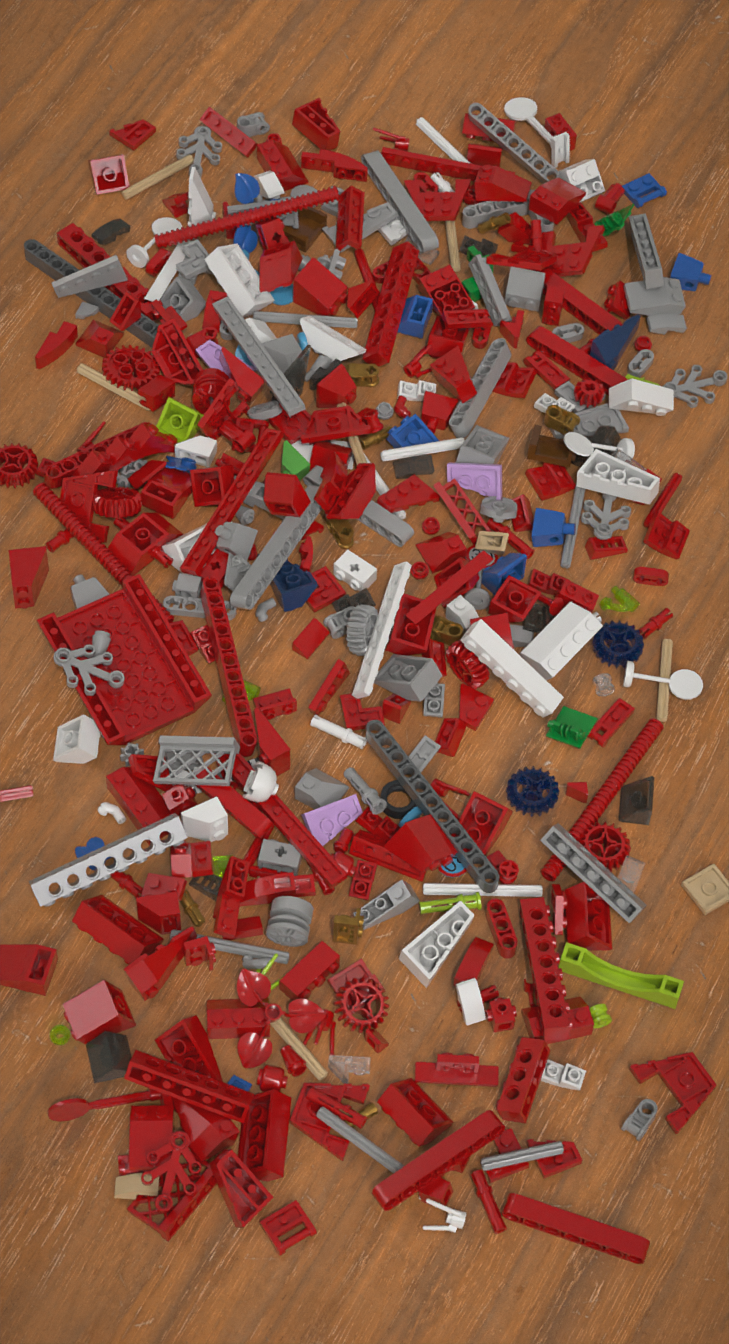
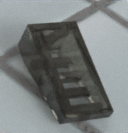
M214 874L203 876L204 879L199 884L197 881L201 876L193 877L189 886L216 901L217 891L220 888L222 878ZM208 880L211 881L207 887L204 886Z

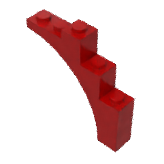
M141 423L130 438L116 437L105 452L92 450L71 477L118 471L129 463L145 456L164 452L175 453V445L178 444V440L172 434L168 435L159 432V429L154 424Z

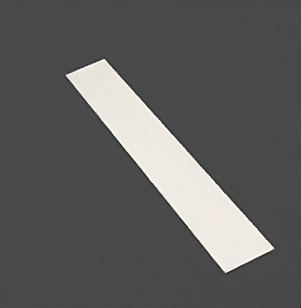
M188 240V242L183 241L182 244H177L144 299L152 302L156 299L160 300L177 272L176 264L182 262L186 254L183 252V245L192 241Z

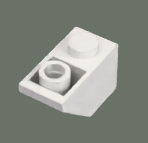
M269 170L254 176L259 183L262 197L270 200L278 199L281 194L285 193L273 171Z

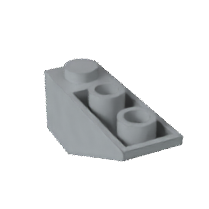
M400 880L361 908V916H364L363 930L402 914L420 902L412 886L404 880Z

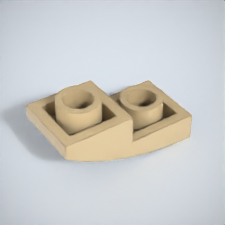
M143 1173L116 1177L114 1198L136 1199V1195L158 1196L159 1177L154 1179V1182L149 1186H145L141 1182ZM144 1176V1180L146 1182H150L152 1180L151 1176Z

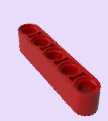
M204 769L196 777L203 779L209 773ZM218 775L214 776L216 779H222ZM195 785L209 798L218 797L224 810L258 839L261 840L273 827L274 824L268 817L231 786Z

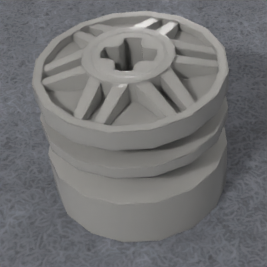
M281 896L275 898L272 901L271 918L268 921L266 931L268 939L277 944L290 947L305 945L308 942L309 925L311 924L314 910L313 906L306 900L298 897Z

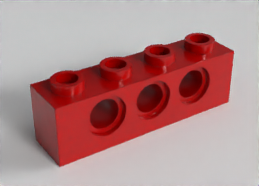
M522 1037L517 1045L514 1061L509 1067L507 1081L503 1084L501 1098L498 1099L496 1104V1110L502 1120L526 1124L551 1051L544 1040Z

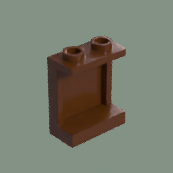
M310 207L307 210L305 208L302 211L298 210L299 228L284 225V234L289 242L295 240L298 249L306 253L323 232L322 228L327 226V214Z
M535 425L527 459L570 467L571 461L576 459V453L566 446L563 439L541 435L542 426Z

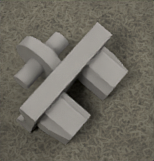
M335 249L333 256H330V258H328V255H324L317 259L338 279H341L343 272L335 269V267L342 270L347 259L339 256L340 250Z

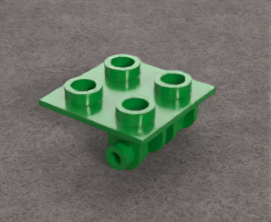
M634 203L597 220L594 225H603L605 228L603 236H608L615 230L619 231L625 225L626 218L631 215Z
M563 706L557 718L549 720L547 727L550 729L546 737L580 749L598 718Z

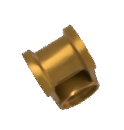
M350 363L346 366V370L356 386L375 387L379 384V367L377 365Z
M557 405L547 407L544 424L548 428L556 430L564 436L568 432H574L573 429L580 423L578 415Z
M326 519L328 530L333 535L338 546L342 549L352 548L354 545V529L349 520Z
M442 616L434 617L430 639L451 646L452 643L459 641L463 637V627L460 624L447 620Z

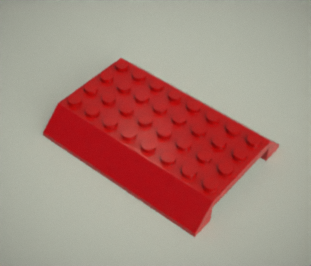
M140 574L124 580L123 589L57 618L53 612L37 619V623L54 653L59 648H67L73 651L84 648L88 644L92 645V635H95V631H105L110 634L111 641L106 652L113 655V661L110 665L98 664L94 667L108 673L113 671L122 672L124 674V684L121 687L113 688L109 685L108 681L89 673L92 683L96 685V692L94 695L88 696L84 692L85 685L78 668L71 666L74 675L78 677V685L75 689L107 745H127L195 713L212 697L211 692ZM88 649L86 652L91 653L92 650ZM81 656V657H78V658H76V659L82 661V660H86V659H89V658H87V657H85V656ZM88 687L87 690L92 691L93 688Z

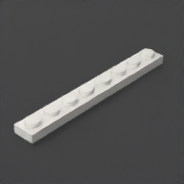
M407 561L394 565L352 696L357 699L370 696L373 690V683L384 656L385 646L389 641V634L394 625L396 612L399 609V603L404 594L407 579L410 576L409 572L412 565Z

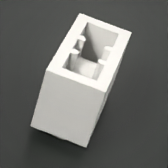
M347 550L334 563L333 575L338 580H343L349 584L352 589L358 590L363 594L377 580V568Z

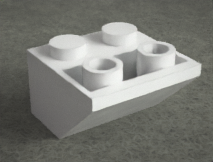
M586 159L558 171L559 178L586 192V195L580 202L605 191L595 159Z

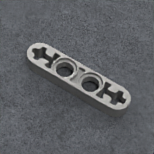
M172 595L166 597L163 601V607L167 609L166 611L170 612V615L205 618L201 598ZM224 601L226 610L230 609L229 613H227L228 619L232 620L237 614L236 607H233L230 601ZM188 604L196 606L193 610H188L185 607Z

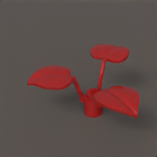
M247 969L241 970L237 980L238 997L248 1007L255 1006L259 1001L261 1005L266 1007L264 1017L267 1021L260 1036L256 1033L244 1034L239 1039L237 1051L242 1067L255 1068L266 1062L272 1053L271 1041L263 1038L270 1022L278 1021L281 1016L290 1017V1027L295 1032L304 1034L315 1029L321 1020L325 1018L326 1013L316 1003L302 998L290 1002L288 1006L289 1013L282 1011L281 1007L276 1003L269 1004L264 1002L262 999H266L271 992L269 979L261 973Z

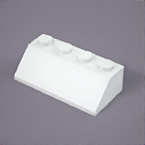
M238 244L217 247L204 259L208 264V268L213 272L218 283L227 293V297L230 298L242 317L252 315L254 311H259L275 301L270 292H260V277Z
M569 602L520 654L545 680H549L574 657L603 625L591 612Z

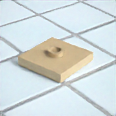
M715 864L696 873L681 884L704 915L729 902V881Z

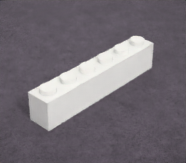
M482 619L473 623L460 639L468 650L472 651L482 663L492 670L494 675L500 677L508 688L514 690L520 696V699L532 707L534 712L542 718L552 714L564 698Z

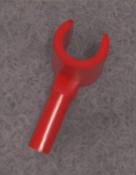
M525 978L524 991L529 995L530 1007H534L533 983H527Z

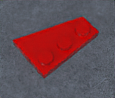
M414 474L379 496L377 503L389 512L394 513L409 509V506L417 504L422 506L429 501H433V503L438 502L441 496Z
M338 659L309 705L308 708L314 715H319L326 709L330 699L349 676L350 672L342 660Z

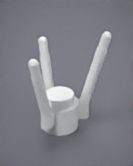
M426 1199L427 1203L448 1212L446 1223H449V1226H423V1230L456 1232L457 1228H463L466 1212L451 1209L436 1201Z

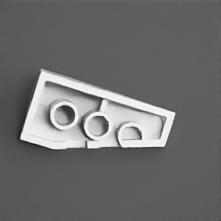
M192 167L189 178L190 200L188 214L190 215L188 225L190 227L192 224H202V221L207 222V220L213 221V218L216 219V212H214L213 203L196 168Z
M207 524L162 546L164 552L173 558L171 565L181 573L180 566ZM217 545L211 554H213L216 549H219Z

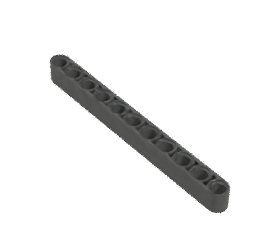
M30 239L24 243L25 259L55 281L80 271L37 240ZM105 287L75 294L85 302L98 306L99 311L110 319L121 301V298ZM141 313V318L126 330L152 348L159 325Z
M379 720L369 721L366 726V739L415 804L421 809L422 813L425 816L432 815L458 851L455 856L478 886L486 893L495 892L499 883L497 870L383 723ZM376 730L379 733H372L371 731ZM383 745H388V746H390V747H389V748H384V747H382V746H383ZM398 759L401 762L396 763L393 760ZM410 774L412 775V777H406L404 775ZM416 789H423L424 792H417ZM427 804H434L435 807H429ZM444 818V819H446L447 821H446V822H441V821H439V819ZM455 833V834H458L459 836H458V837H452L450 834ZM467 848L470 852H463L462 849ZM474 864H481L482 867L477 868ZM492 879L494 882L488 883L485 880Z

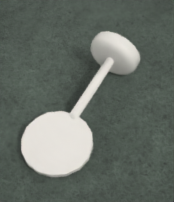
M164 217L154 221L152 232L154 235H160L162 232L165 234L166 231H176L177 228L180 230L182 225L176 219ZM155 237L144 248L139 245H132L127 249V258L134 266L143 268L148 264L149 255L147 250L155 243Z
M568 432L564 436L566 446L581 456H590L594 448L616 451L617 459L629 463L634 456L635 445L633 440L629 438L621 439L617 447L591 443L586 437L575 432Z
M627 661L623 687H630L634 677L669 683L671 692L676 697L684 700L696 698L702 692L703 681L694 671L681 669L674 672L670 679L634 673L635 664L632 661Z

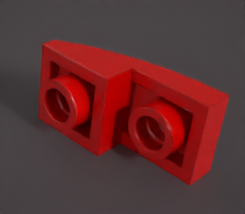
M307 536L305 543L302 542L299 549L302 561L300 569L311 573L313 567V542L311 537Z
M533 569L527 585L542 593L556 595L557 589L566 578L555 573L549 576Z
M205 625L190 632L208 664L215 662L208 626Z
M369 806L356 820L367 831L387 841L400 829L388 816L382 819L378 814H373Z
M363 860L357 861L349 897L369 900L378 866L377 863Z

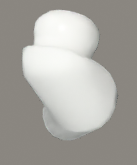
M103 802L98 807L100 815L112 814L118 824L124 823L127 819L121 809L114 804Z

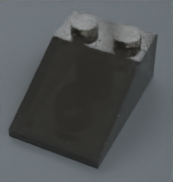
M307 345L284 372V376L299 397L303 392L311 345ZM270 390V394H272L271 401H277L279 403L275 395Z

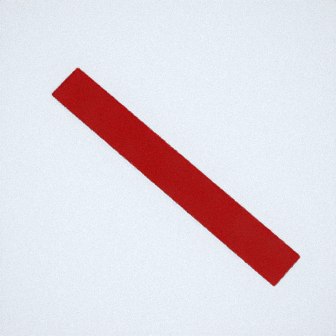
M484 550L408 612L406 617L415 624L420 622L494 560V558Z

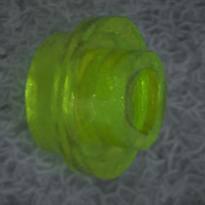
M64 1025L54 1026L49 1034L51 1042L55 1045L66 1044L70 1040V1030ZM58 1034L64 1035L62 1038L56 1037Z

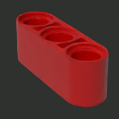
M497 898L491 899L487 903L486 920L499 955L505 959H510L516 954L517 937L504 902ZM494 909H495V910H498L499 912H498V913H495V912H492L491 910H494ZM498 927H504L505 930H499ZM505 944H509V945H511L512 947H511V948H507V947H505L504 945H505Z

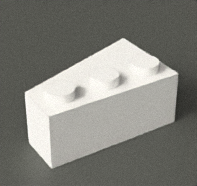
M631 378L609 388V409L664 416L666 413L674 410V390Z

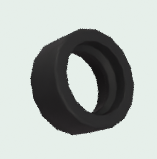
M398 780L388 782L381 791L380 798L387 802L383 812L391 818L403 819L417 805L411 797L410 804L405 807H394L388 803V795L393 792H403L408 795Z

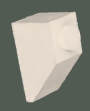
M197 436L175 445L176 458H190L195 460L196 464L204 467L211 466L217 453V440H213L210 437Z
M461 595L446 607L445 618L460 624L463 627V634L471 626L470 619L479 618L475 608Z

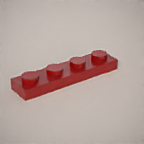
M208 107L199 119L248 158L258 145V143L211 107Z

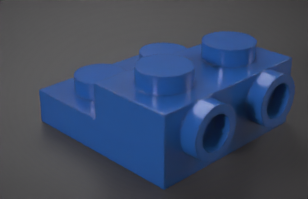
M416 413L411 418L409 416L405 417L400 422L402 425L398 428L394 426L388 432L389 436L387 437L388 442L394 449L439 441ZM422 455L407 458L413 464Z

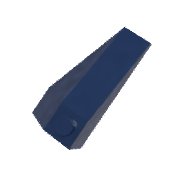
M637 314L625 320L622 326L617 324L614 326V330L610 331L607 329L592 341L590 356L614 370L639 328L641 316Z
M288 558L270 583L277 601L284 612L302 607L318 586L310 572H304L298 564L290 563Z

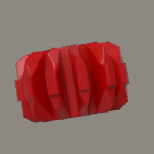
M591 377L589 380L583 378L581 382L578 381L574 388L575 402H579L580 406L586 405L587 408L590 405L595 408L597 404H600L605 393L603 384H599L598 379L592 381Z

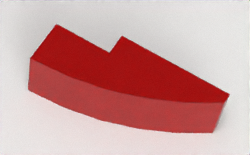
M64 321L57 334L49 332L35 356L36 369H41L51 364L73 345L78 337L77 325Z
M478 937L474 938L454 977V986L476 978L477 981L480 979L494 943Z

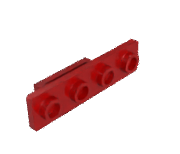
M446 1052L437 1054L436 1063L416 1062L415 1082L497 1087L499 1083V1067L479 1065V1056H474L473 1054L453 1055Z

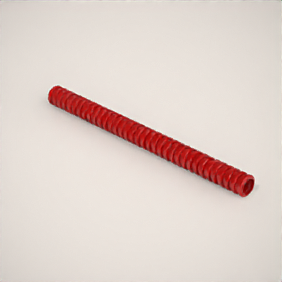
M334 185L333 188L328 187L326 190L323 188V191H312V194H302L301 197H291L290 200L287 198L286 201L280 200L279 203L276 201L275 204H265L264 207L261 205L260 208L254 207L253 210L250 208L249 211H239L238 214H228L227 217L224 215L223 218L218 217V219L213 218V221H202V224H192L191 227L188 225L186 228L181 227L180 230L177 228L176 231L171 230V232L166 231L165 234L163 232L160 235L155 234V242L159 249L162 247L167 248L168 245L171 247L172 244H182L183 241H193L194 238L197 240L198 237L203 238V236L208 237L209 234H219V231H229L230 228L233 230L235 227L240 228L241 225L244 227L245 224H255L256 221H266L267 218L270 220L271 217L276 218L278 215L281 217L282 214H292L293 211L296 213L297 210L302 211L304 208L307 210L308 207H318V204H329V201H339L338 189Z
M39 483L34 488L33 495L44 504L52 515H55V518L66 527L74 538H77L78 542H81V545L96 558L104 569H107L108 573H111V576L122 587L124 580L135 576L116 556H113L114 554L110 552L109 548L102 544V541L80 521L79 517H76V514L54 494L53 490L46 483ZM155 599L168 622H173L174 616L170 615L169 611H166L167 609L163 607L162 603H159L158 599Z
M654 718L648 720V723H646L645 727L636 737V740L630 745L617 766L608 776V779L605 780V783L602 784L601 788L592 798V801L589 802V805H587L570 829L569 833L578 842L582 840L580 834H584V828L589 829L590 824L595 826V823L598 822L599 818L608 808L614 796L617 795V792L620 791L633 773L642 757L645 756V753L648 752L663 731L664 726L659 720ZM553 853L544 865V868L540 870V873L546 880L554 882L566 864Z

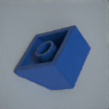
M509 553L505 557H500L494 565L484 569L482 584L495 595L508 575L520 581L524 578L527 556L521 553Z

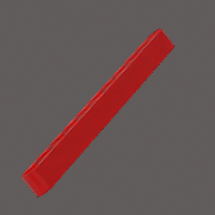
M208 576L203 579L200 597L233 735L240 746L239 753L244 757H249L255 751L257 734L220 583L217 578Z

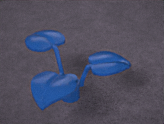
M236 173V199L242 204L253 203V198L258 197L260 193L258 181L248 174ZM241 225L235 231L233 244H238L241 250L245 249L249 253L254 251L258 243L257 234L251 230L250 225H245L244 227Z

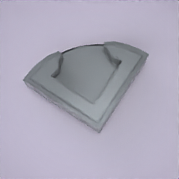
M82 302L75 316L77 319H85V317L91 315L94 316L98 313L99 307Z

